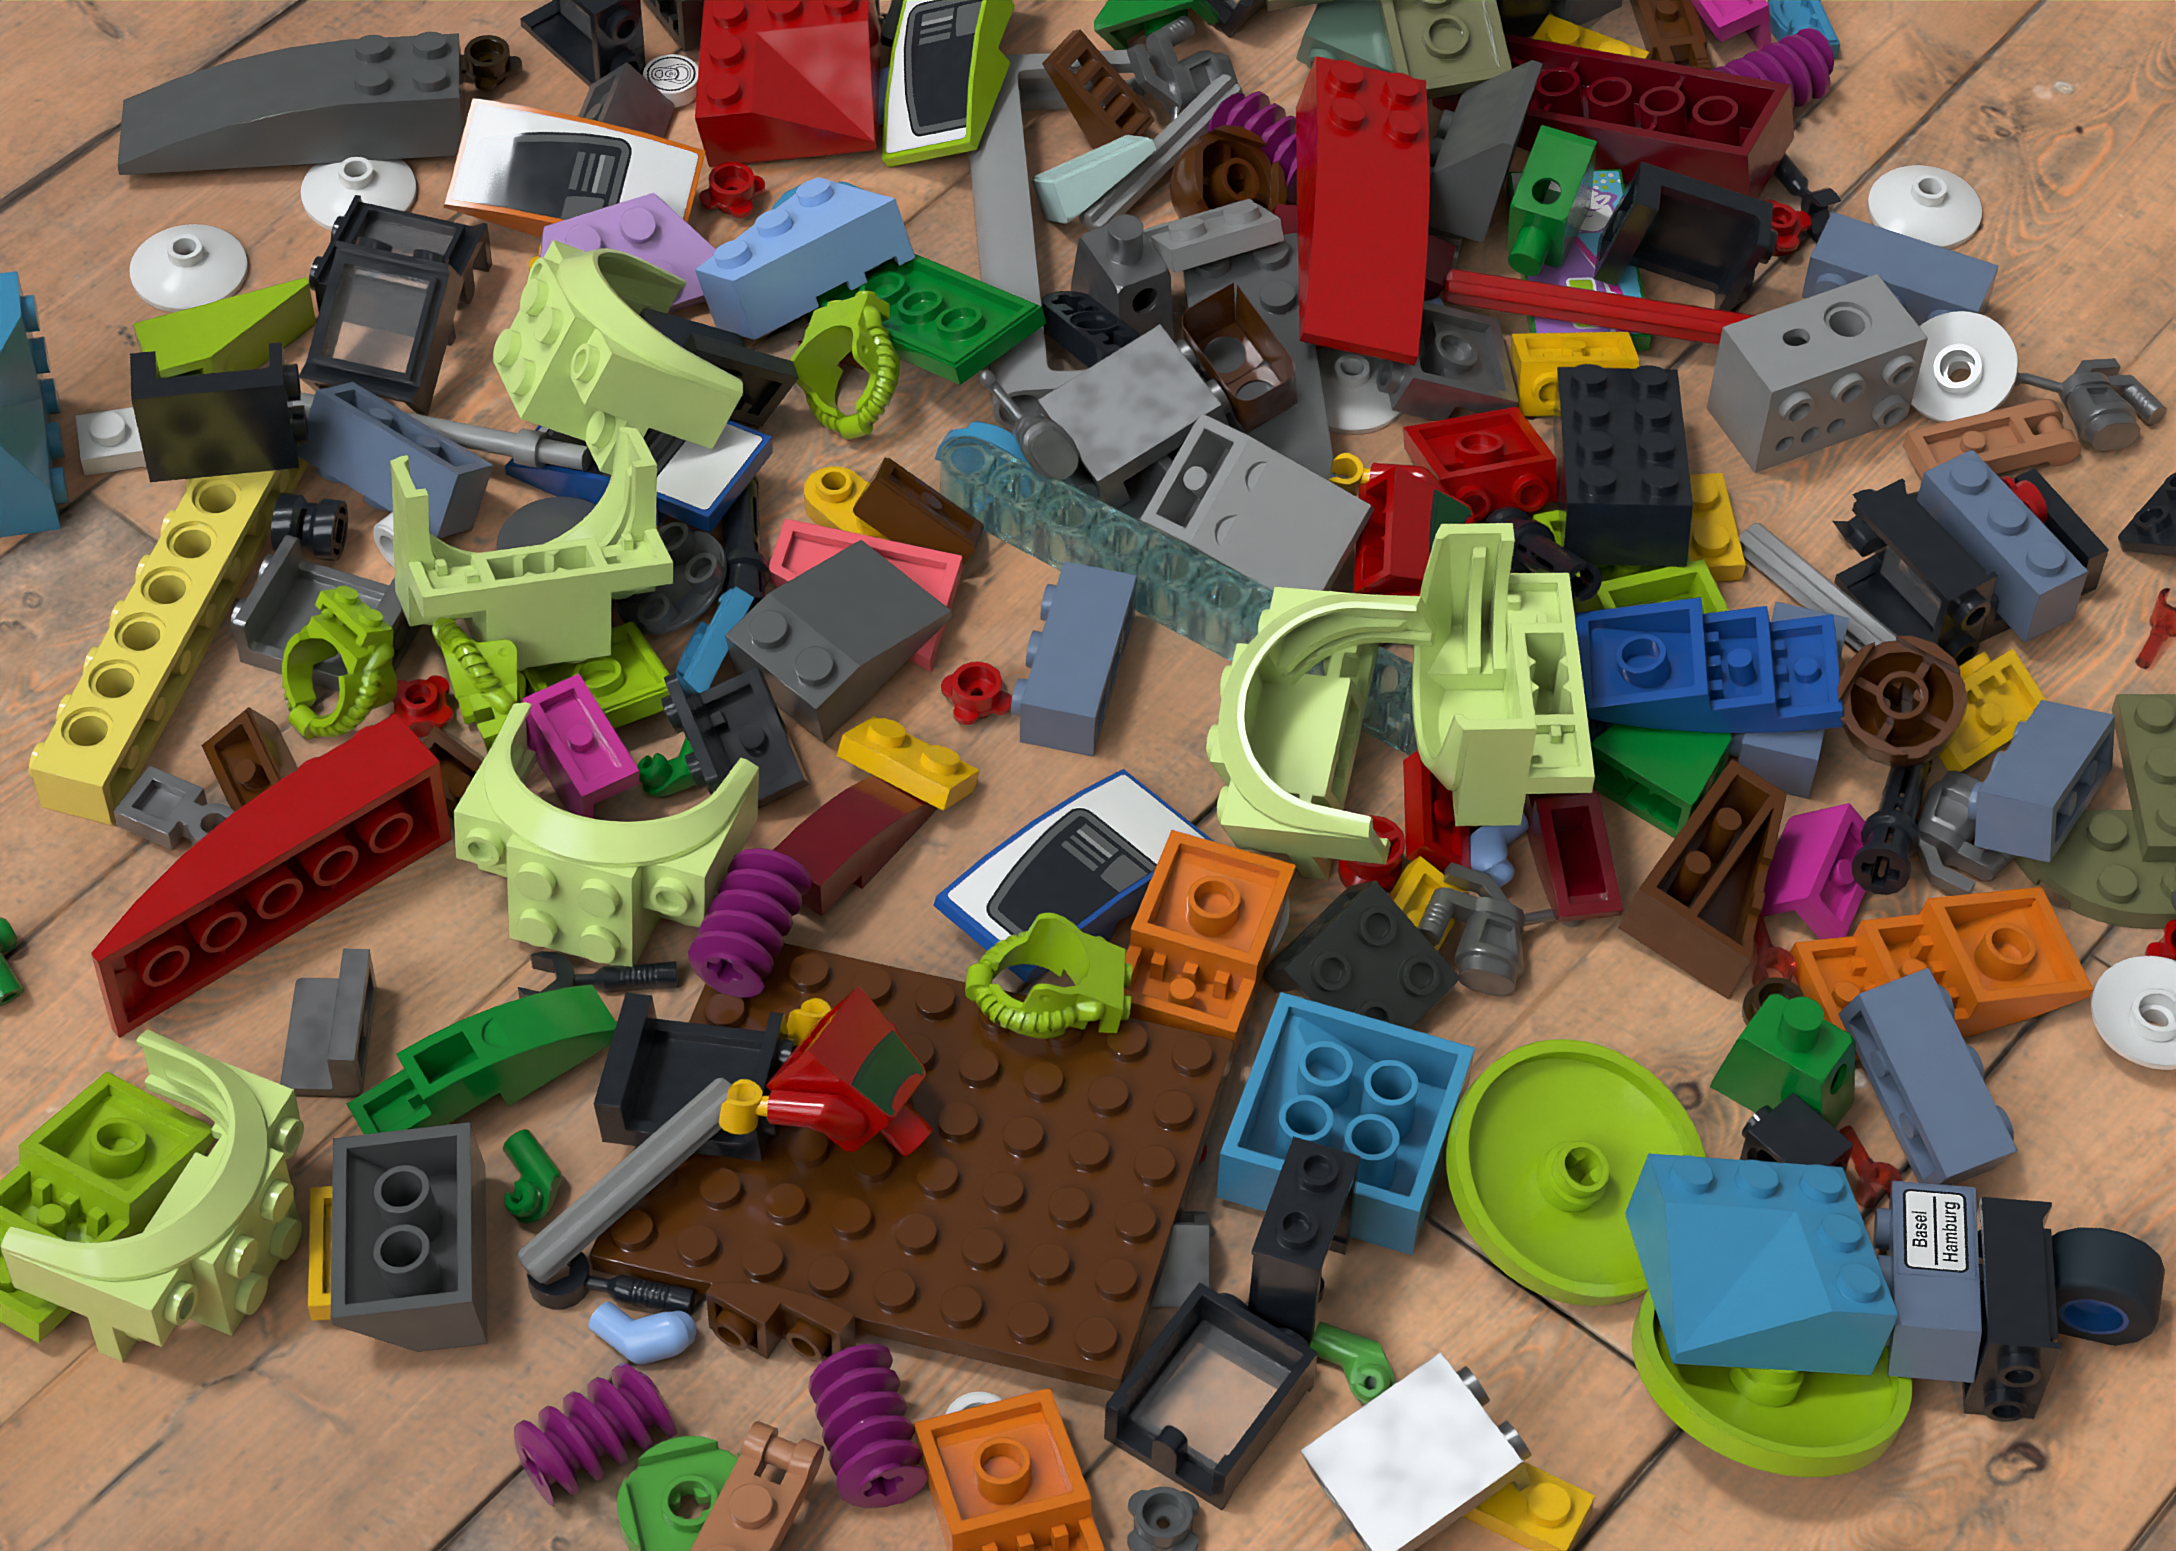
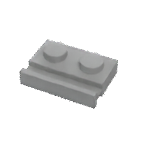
M1251 199L1143 230V233L1167 264L1168 268L1175 273L1284 241L1281 219L1257 203H1254Z

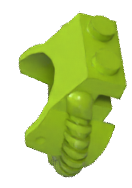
M859 291L855 297L843 301L833 300L828 302L827 306L814 310L809 326L805 330L804 340L790 359V361L794 362L799 377L796 384L804 390L806 401L814 416L826 428L841 433L842 437L846 440H852L872 432L873 424L879 419L878 415L882 416L885 412V406H889L891 402L890 399L893 397L900 374L899 356L888 337L889 330L882 324V321L890 319V304L878 298L877 294L872 291ZM852 351L853 358L870 376L863 394L855 402L858 413L847 416L838 410L835 403L838 381L844 372L837 364Z
M338 586L336 589L320 591L315 606L322 610L321 613L311 616L308 625L304 626L299 633L290 638L284 650L282 688L285 689L283 694L284 700H288L286 706L291 711L288 716V722L306 739H313L316 736L336 737L350 732L361 724L373 709L389 704L397 692V679L392 665L394 629L383 620L381 612L370 608L359 598L358 592L348 586ZM340 653L348 674L338 676L340 687L338 703L333 713L318 716L309 708L317 699L312 682L313 666Z
M439 618L434 622L432 632L437 645L444 654L455 697L459 701L464 724L477 722V727L485 745V751L488 754L513 704L522 703V698L526 697L527 694L525 676L518 671L517 648L509 639L477 643L452 618Z
M1043 913L1036 917L1028 931L1020 932L1018 936L1013 934L1005 940L997 942L994 947H991L981 957L977 964H972L967 968L965 995L970 1000L975 1001L977 1006L981 1008V1012L987 1017L990 1016L989 1019L994 1023L1000 1022L1001 1027L1033 1038H1054L1063 1035L1068 1027L1085 1030L1088 1021L1100 1020L1099 1032L1117 1033L1120 1020H1128L1130 1014L1131 996L1124 995V988H1129L1132 964L1125 963V948L1107 942L1101 936L1094 937L1082 932L1074 923L1063 916L1055 913ZM1029 964L1049 969L1060 977L1067 973L1075 986L1061 987L1052 984H1036L1029 992L1025 1001L1021 1002L1005 993L999 983L992 984V980L1002 970L1010 966Z

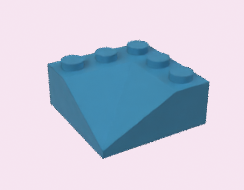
M17 271L0 273V538L61 529L58 504L69 503L63 466L55 467L54 459L65 458L59 422L51 423L50 421L51 414L61 413L55 378L44 379L43 374L50 373L51 369L45 336L36 338L33 336V332L40 331L37 302L34 294L23 296Z
M1280 992L1220 1152L1216 1197L1266 1212L1293 1136L1361 1156L1350 1237L1413 1255L1446 1158L1447 1135L1450 1123L1459 1101L1469 1087L1475 1048Z
M1648 1154L1625 1215L1672 1363L1872 1375L1899 1315L1843 1167L1706 1158L1691 1155Z

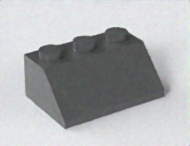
M1531 60L1462 92L1455 112L1444 109L1436 137L1434 136L1429 150L1430 227L1484 243L1517 148L1543 63Z
M470 1122L333 1138L331 1321L334 1326L416 1352L487 1344L485 1163Z

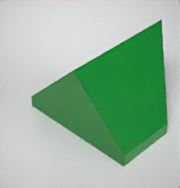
M1108 0L1094 20V30L1114 50H1128V39L1145 29L1147 40L1150 34L1179 17H1188V9L1194 10L1208 25L1218 23L1219 18L1218 12L1206 0Z

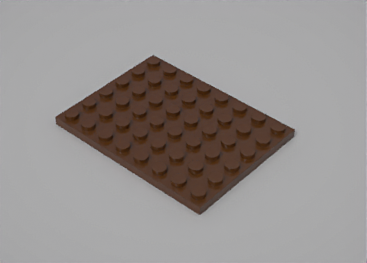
M784 943L779 955L772 957L774 967L769 976L761 978L765 986L760 994L753 997L738 998L722 994L705 983L689 1023L758 1031L766 1030L770 1012L784 1013L787 1024L789 1013L795 1009H800L801 1005L812 998L822 999L832 1009L859 986L885 1018L896 1025L901 1038L924 1065L926 1076L907 1102L933 1127V1130L923 1143L906 1157H903L880 1132L855 1152L844 1151L822 1133L805 1127L784 1125L781 1126L778 1136H768L762 1161L693 1153L596 1238L589 1255L593 1270L617 1276L622 1274L643 1280L695 1289V1294L706 1296V1291L713 1282H748L783 1287L812 1295L854 1313L856 1332L1115 1392L1129 1374L1168 1257L1173 1225L1180 1221L1234 1058V1040L1134 1018L1120 1020L1117 1033L1099 1032L1100 1020L1088 1021L1085 1030L1068 1027L1063 1035L1054 1038H1033L1001 1027L1000 1022L994 1023L989 1019L990 1016H985L976 1002L966 997V982ZM1004 991L1012 998L1024 1002L1027 995Z

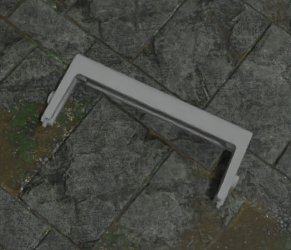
M1126 50L1100 51L1118 73H1134ZM1147 52L1150 63L1152 64L1149 53ZM1051 53L1005 55L1010 61V66L977 150L969 151L980 280L1041 306L1021 111L1068 107L1042 65ZM1078 59L1069 68L1073 74L1081 67ZM1133 77L1130 80H1125L1139 98L1144 101V94L1147 91L1138 86L1136 78ZM1089 81L1084 87L1089 90L1093 85ZM1043 326L988 365L989 371L996 376V381L1024 413L1037 412L1043 417L1044 415L1038 400L1085 371H1053L1048 367ZM991 393L992 410L995 420L1001 426L1013 430L1016 420Z

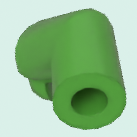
M1321 1321L1318 1323L1310 1348L1318 1352V1358L1342 1367L1350 1389L1358 1401L1366 1405L1395 1385L1394 1373L1380 1343Z

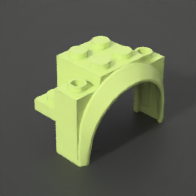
M552 240L545 256L538 258L532 265L527 284L521 295L520 310L510 329L503 330L499 335L493 353V362L520 419L584 440L599 470L612 475L617 433L620 427L637 428L643 438L648 428L713 449L743 395V383L741 379L679 346L639 316L643 308L668 313L678 292L686 285L684 279L641 258L619 250L602 248L583 251L556 240Z
M618 428L613 470L609 484L598 504L581 522L561 536L541 545L483 553L458 549L432 535L429 532V495L426 488L415 489L410 476L408 455L400 456L390 461L393 497L395 592L409 626L422 624L433 626L434 622L439 618L464 619L472 639L477 643L509 639L513 642L518 652V671L524 670L527 667L561 662L580 663L588 658L611 655V599H625L633 594L654 592L655 586L673 584V561L656 529L657 464L637 428Z
M1513 523L1441 524L1435 535L1420 596L1437 624V631L1433 647L1413 645L1412 709L1418 752L1424 765L1447 790H1452L1455 826L1521 825L1526 794L1592 793L1595 774L1569 573H1510L1515 542ZM1506 622H1507V631H1508L1507 652H1506Z
M1274 587L1270 609H1264L1261 613L1257 636L1249 644L1237 643L1232 665H1227L1223 670L1220 682L1221 705L1219 722L1211 726L1207 737V758L1226 784L1221 789L1218 797V821L1236 847L1246 850L1287 854L1303 878L1328 880L1332 859L1376 864L1387 863L1391 843L1388 838L1378 837L1373 829V819L1370 816L1343 811L1379 650L1378 643L1432 647L1434 645L1437 624L1421 596L1370 595ZM1323 660L1325 676L1306 674Z
M526 702L513 704L495 742L454 810L456 858L476 863L480 870L507 877L509 938L523 941L533 946L545 947L583 957L597 963L633 967L641 956L660 917L699 928L704 917L708 915V908L714 896L718 895L717 890L724 876L728 874L727 869L734 855L742 851L758 819L759 767L747 759L740 758L718 789L709 798L689 810L669 817L647 821L619 822L579 816L545 802L523 784L536 762V751L527 749L526 719L532 709V704Z
M148 1029L136 1040V1044L143 1048L149 1070V1076L144 1082L145 1087L149 1091L190 1106L215 1122L211 1132L213 1137L219 1140L208 1157L195 1152L143 1233L109 1242L80 1243L10 1226L0 1246L15 1288L88 1317L98 1352L121 1362H124L137 1341L142 1342L145 1340L162 1347L176 1325L182 1326L188 1319L232 1336L246 1314L252 1315L258 1310L267 1291L268 1278L280 1259L287 1260L294 1253L302 1234V1223L299 1220L294 1199V1187L291 1184L286 1160L291 1158L296 1152L304 1131V1124L300 1119L294 1089L211 1058Z

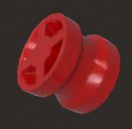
M1369 815L1373 819V829L1378 837L1388 838L1391 843L1387 863L1376 864L1339 860L1337 869L1339 879L1346 888L1351 885L1376 880L1384 891L1389 893L1401 877L1402 859L1406 843L1404 834L1397 824L1381 816Z

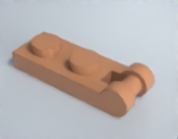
M2051 399L2038 400L1908 430L1903 445L1921 479L1924 472L1972 449L1996 474L2044 462H2049L2052 466H2062L2073 461L2081 452V444L2072 430L2063 428L2064 416L2055 401Z
M755 1421L745 1438L741 1455L690 1551H778L819 1471L824 1455V1446L804 1438L798 1444L779 1437L778 1428ZM767 1464L787 1471L780 1485L761 1478Z

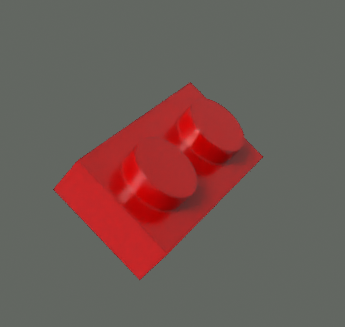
M1417 750L1403 760L1406 858L1413 861L1421 856L1442 874H1445V869L1451 862L1471 869L1469 826H1455L1452 790H1447L1424 765Z

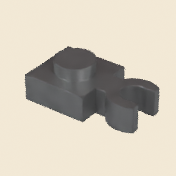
M149 765L115 808L114 815L117 827L172 850L182 837L191 840L192 846H194L208 834L207 832L217 827L235 811L224 804H207L204 788Z

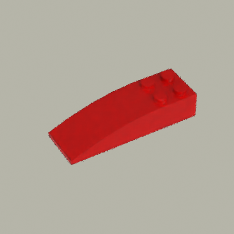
M1316 56L1296 106L1299 341L1414 366L1419 354L1429 226L1430 153L1426 80L1413 78L1404 73H1390L1359 66L1347 60H1333Z
M397 713L392 714L375 725L362 728L351 739L322 756L305 761L296 771L285 776L232 813L185 852L152 884L92 951L91 956L111 1028L119 1038L452 840L440 761Z

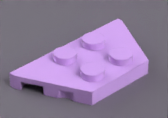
M654 192L544 226L540 258L545 256L552 240L583 251L602 248L619 250L641 258L686 281L685 287L678 292L668 313L706 302L695 269L711 258L716 249Z

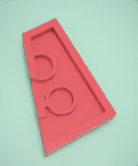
M784 519L769 563L771 578L769 582L777 587L862 540L951 610L963 571V557L961 555ZM946 624L909 659L911 662L929 672L932 671Z

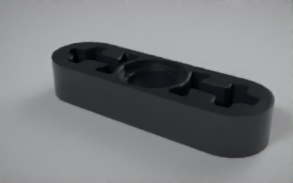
M1058 291L1049 293L1042 298V309L1046 324L1043 326L1044 332L1088 368L1142 336L1088 294L1076 291Z

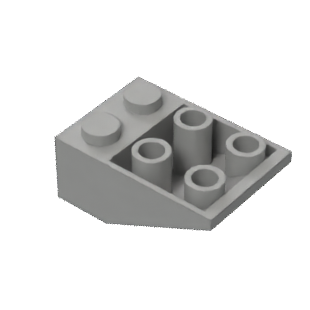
M1200 413L1140 520L1165 542L1273 595L1274 587L1329 591L1375 509L1365 501L1256 439Z

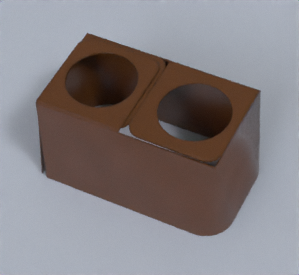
M1234 282L1194 304L1184 312L1182 316L1183 340L1186 341L1201 366L1200 372L1207 382L1214 379L1224 391L1232 407V410L1229 412L1245 434L1298 403L1294 360L1238 284L1236 320ZM1219 337H1232L1241 342L1246 351V358L1242 366L1230 373L1216 372L1204 355L1206 346L1212 340ZM1265 360L1269 366L1261 365L1262 361ZM1250 381H1265L1274 387L1255 399L1242 400L1236 397L1240 387Z

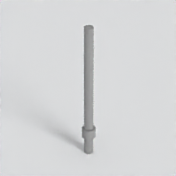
M301 392V401H293V406L304 405L308 418L315 395ZM405 412L464 448L513 457L514 462L519 465L541 469L546 464L587 471L592 462V454L589 447L551 440L546 432L523 428L518 433Z

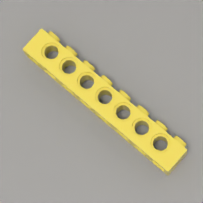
M298 456L299 468L187 479L186 492L176 510L172 509L166 514L162 523L160 538L152 553L144 555L140 560L136 570L135 583L125 601L120 600L114 606L109 621V629L99 647L94 646L88 652L80 681L73 693L66 694L61 700L57 710L56 723L45 742H39L32 752L29 762V775L34 780L41 807L113 825L115 821V808L137 781L269 538L274 507L278 497L284 492L293 493L309 462Z

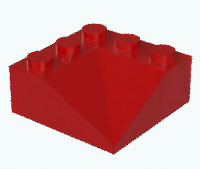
M704 0L695 121L703 148L706 151L705 155L709 167L725 162L753 163L877 150L881 43L879 39L882 31L874 0Z

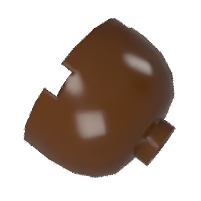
M1222 125L1194 139L1175 161L1169 186L1172 205L1179 219L1246 199H1251L1254 203H1257L1271 213L1277 204L1285 205L1287 188L1284 171L1279 161L1271 164L1268 156L1262 151L1261 148L1267 145L1263 139L1242 126Z
M1911 635L1896 636V641H1886L1876 646L1875 642L1862 647L1846 664L1837 691L1838 703L1842 699L1844 717H1840L1842 726L1852 746L1868 759L1890 767L1919 766L1940 756L1956 739L1967 711L1965 683L1960 676L1961 670L1955 659L1937 644Z

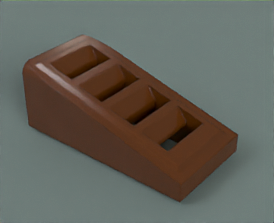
M1081 29L1073 30L1042 63L1093 150L1125 135L1142 136L1155 121L1139 96ZM1078 59L1081 67L1073 74L1069 68ZM1091 81L1093 86L1087 90L1084 86ZM1101 102H1103L1104 105H1105V108H1104V109H1103V107L1100 105Z

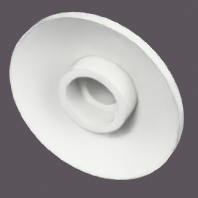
M351 157L343 162L318 163L308 171L301 186L302 204L307 215L319 226L332 231L336 218L345 215L355 195H360L364 203L409 212L417 194L414 174L402 159L367 160L363 157Z
M1904 166L1885 173L1873 184L1867 202L1869 217L1875 226L1946 249L1956 248L1970 240L1977 232L1982 218V205L1975 190L1957 175L1931 166Z
M200 224L175 226L153 235L137 249L130 263V278L136 294L150 306L171 313L233 297L242 287L248 272L247 257L241 243L222 229Z
M1965 311L1941 314L1919 326L1928 337L1911 402V406L1929 419L1942 423L1995 411L2004 403L2013 390L2017 379L2018 357L2011 337L2002 326L1984 315ZM1957 369H1967L1971 372L1970 377L1963 382L1955 383L1949 379L1952 372Z
M1329 347L1317 350L1329 431L1341 434L1371 433L1387 427L1401 416L1402 412L1392 410L1389 394L1380 392L1377 388V374L1382 363L1381 358Z
M2138 956L2114 964L2099 978L2092 994L2091 1014L2098 1033L2115 1052L2136 1064L2153 1069H2176V961L2158 956ZM2147 1021L2154 1022V1023L2158 1024L2159 1026L2152 1025V1024L2148 1023Z

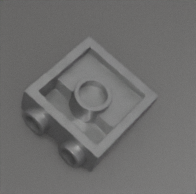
M1426 301L1423 303L1419 354L1415 365L1381 359L1382 363L1377 374V388L1380 392L1389 394L1392 410L1410 416H1419L1439 421L1448 419L1455 407L1483 413L1516 407L1519 403L1499 319Z

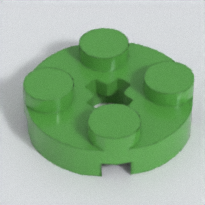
M702 1436L677 1437L649 1448L638 1459L639 1466L630 1474L627 1482L624 1478L618 1491L617 1509L620 1530L629 1550L690 1551L738 1458L729 1451L719 1449L718 1441ZM685 1495H694L698 1504L710 1503L709 1509L701 1512V1516L695 1519H685L672 1513V1511H676L681 1507V1497Z

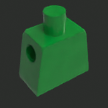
M1541 125L1509 211L1507 250L1510 254L1508 264L1516 272L1526 276H1535L1540 273L1543 264L1555 268L1564 265L1591 206L1597 141ZM1551 181L1560 187L1561 192L1548 189Z
M1615 723L1591 743L1595 774L1593 790L1675 839L1726 768L1733 737L1730 733L1643 728Z
M1770 994L1736 1040L1711 1081L1710 1087L1754 1113L1766 1105L1774 1109L1792 1093H1795L1836 1129L1854 1102L1855 1040L1848 1032L1824 1020V1011L1815 1000L1808 997H1795L1789 1000L1780 994Z

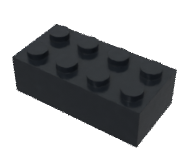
M1582 364L1576 367H1557L1553 436L1555 457L1557 459V493L1561 546L1570 550L1584 561L1594 565L1687 567L1693 501L1678 370L1662 369L1653 365H1644L1636 369L1603 368L1594 364Z

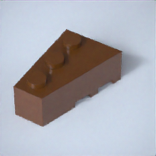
M1732 759L1642 883L1618 928L1729 999L1752 959L1755 945L1753 944L1758 916L1763 908L1766 894L1764 893L1769 865L1774 857L1787 793Z

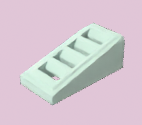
M1125 135L1034 176L1035 179L1032 180L1045 218L1048 221L1064 224L1073 221L1156 151L1153 139Z

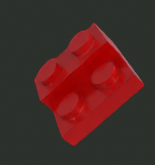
M1518 407L1403 427L1404 449L1415 465L1427 468L1452 496L1468 504L1474 513L1473 523L1482 520L1487 514L1493 513L1495 510L1505 506L1516 507L1524 512H1534L1542 508L1546 503L1557 501V459Z

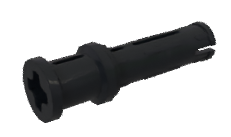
M757 475L754 476L722 517V536L727 560V571L722 586V594L729 589L738 587L753 596L754 599L747 613L766 596L765 587L771 579L769 563L760 553L759 480Z
M1505 506L1495 510L1485 520L1484 524L1513 523L1515 542L1511 562L1512 570L1518 573H1569L1572 599L1574 600L1576 597L1581 602L1591 599L1599 591L1602 582L1599 569L1594 564L1584 561L1570 550L1557 544L1550 528L1537 520H1531L1524 511L1516 507Z
M1933 759L1919 766L1890 768L1885 787L1882 791L1878 811L1869 816L1862 827L1861 842L1864 846L1857 850L1852 861V875L1863 889L1874 894L1889 895L1903 889L1910 879L1911 863L1908 858L1915 854L1920 843V830L1915 820L1922 802V795L1927 776L1931 771L1930 765H1932ZM1901 793H1904L1905 796H1904V797H1900V794H1901ZM1889 832L1894 833L1891 844L1886 843ZM1881 861L1887 862L1883 877L1878 876Z

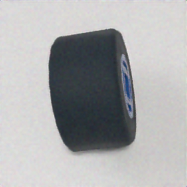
M2078 1227L2059 1231L2052 1235L2059 1334L2118 1346L2138 1342L2153 1333L2159 1319L2165 1268L2161 1257L2147 1243L2126 1233L2105 1228Z

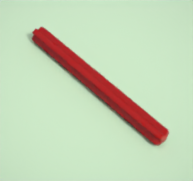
M1459 269L1448 271L1443 293L1444 301L1448 304L1712 345L1720 344L1723 327L1756 316Z

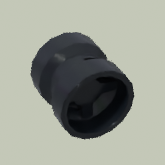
M281 493L274 507L271 524L273 551L276 552L284 537L289 535L299 538L301 550L312 552L317 559L339 560L347 537V504L342 500L328 498L321 500L319 503L307 502L303 495Z

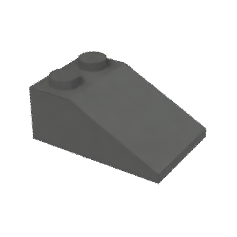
M860 540L769 592L725 635L734 671L740 675L758 667L764 674L776 705L825 743L952 618V611L868 544Z

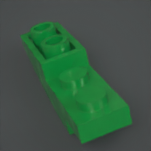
M592 984L561 988L523 997L462 1019L396 1053L404 1069L346 1104L364 1135L447 1125L498 1093L502 1095L509 1107L611 1045L617 1023Z

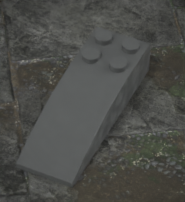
M423 32L416 36L401 37L367 35L359 39L289 47L219 64L173 79L123 100L117 165L119 175L343 162L351 157H363L367 160L455 156L458 153L465 126V84L459 33Z
M1297 233L1284 234V241L1183 270L1187 309L1234 282L1235 320L1238 284L1294 360L1298 403L1246 433V435L1326 480L1336 477V473L1330 472L1333 453L1316 345L1299 341ZM1219 337L1212 340L1206 346L1204 355L1216 372L1230 373L1242 366L1246 358V351L1242 343L1237 339ZM1265 360L1262 361L1261 365L1269 366ZM1198 371L1197 373L1200 375L1203 381L1207 383V380L1204 378L1202 373ZM1250 381L1240 387L1236 397L1242 400L1255 399L1274 387L1265 381ZM1227 412L1225 416L1229 426L1245 434L1231 413Z

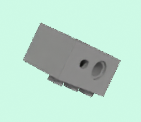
M1875 274L1723 327L1707 409L1753 472L1756 473L1879 428H1891L1902 420L1907 419L1928 337L1881 277Z

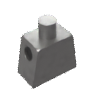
M1118 215L1112 218L1108 225L1084 233L1078 240L1071 291L1090 295L1141 335L1161 325L1174 342L1171 274L1167 264L1143 233L1144 226L1141 220L1133 215Z

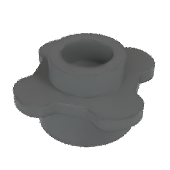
M1156 1487L1150 1490L1138 1491L1130 1497L1128 1511L1134 1516V1530L1127 1537V1545L1130 1551L1197 1550L1199 1539L1192 1532L1193 1518L1198 1514L1199 1503L1192 1494L1171 1487ZM1159 1520H1167L1170 1526L1166 1529H1161L1156 1523Z

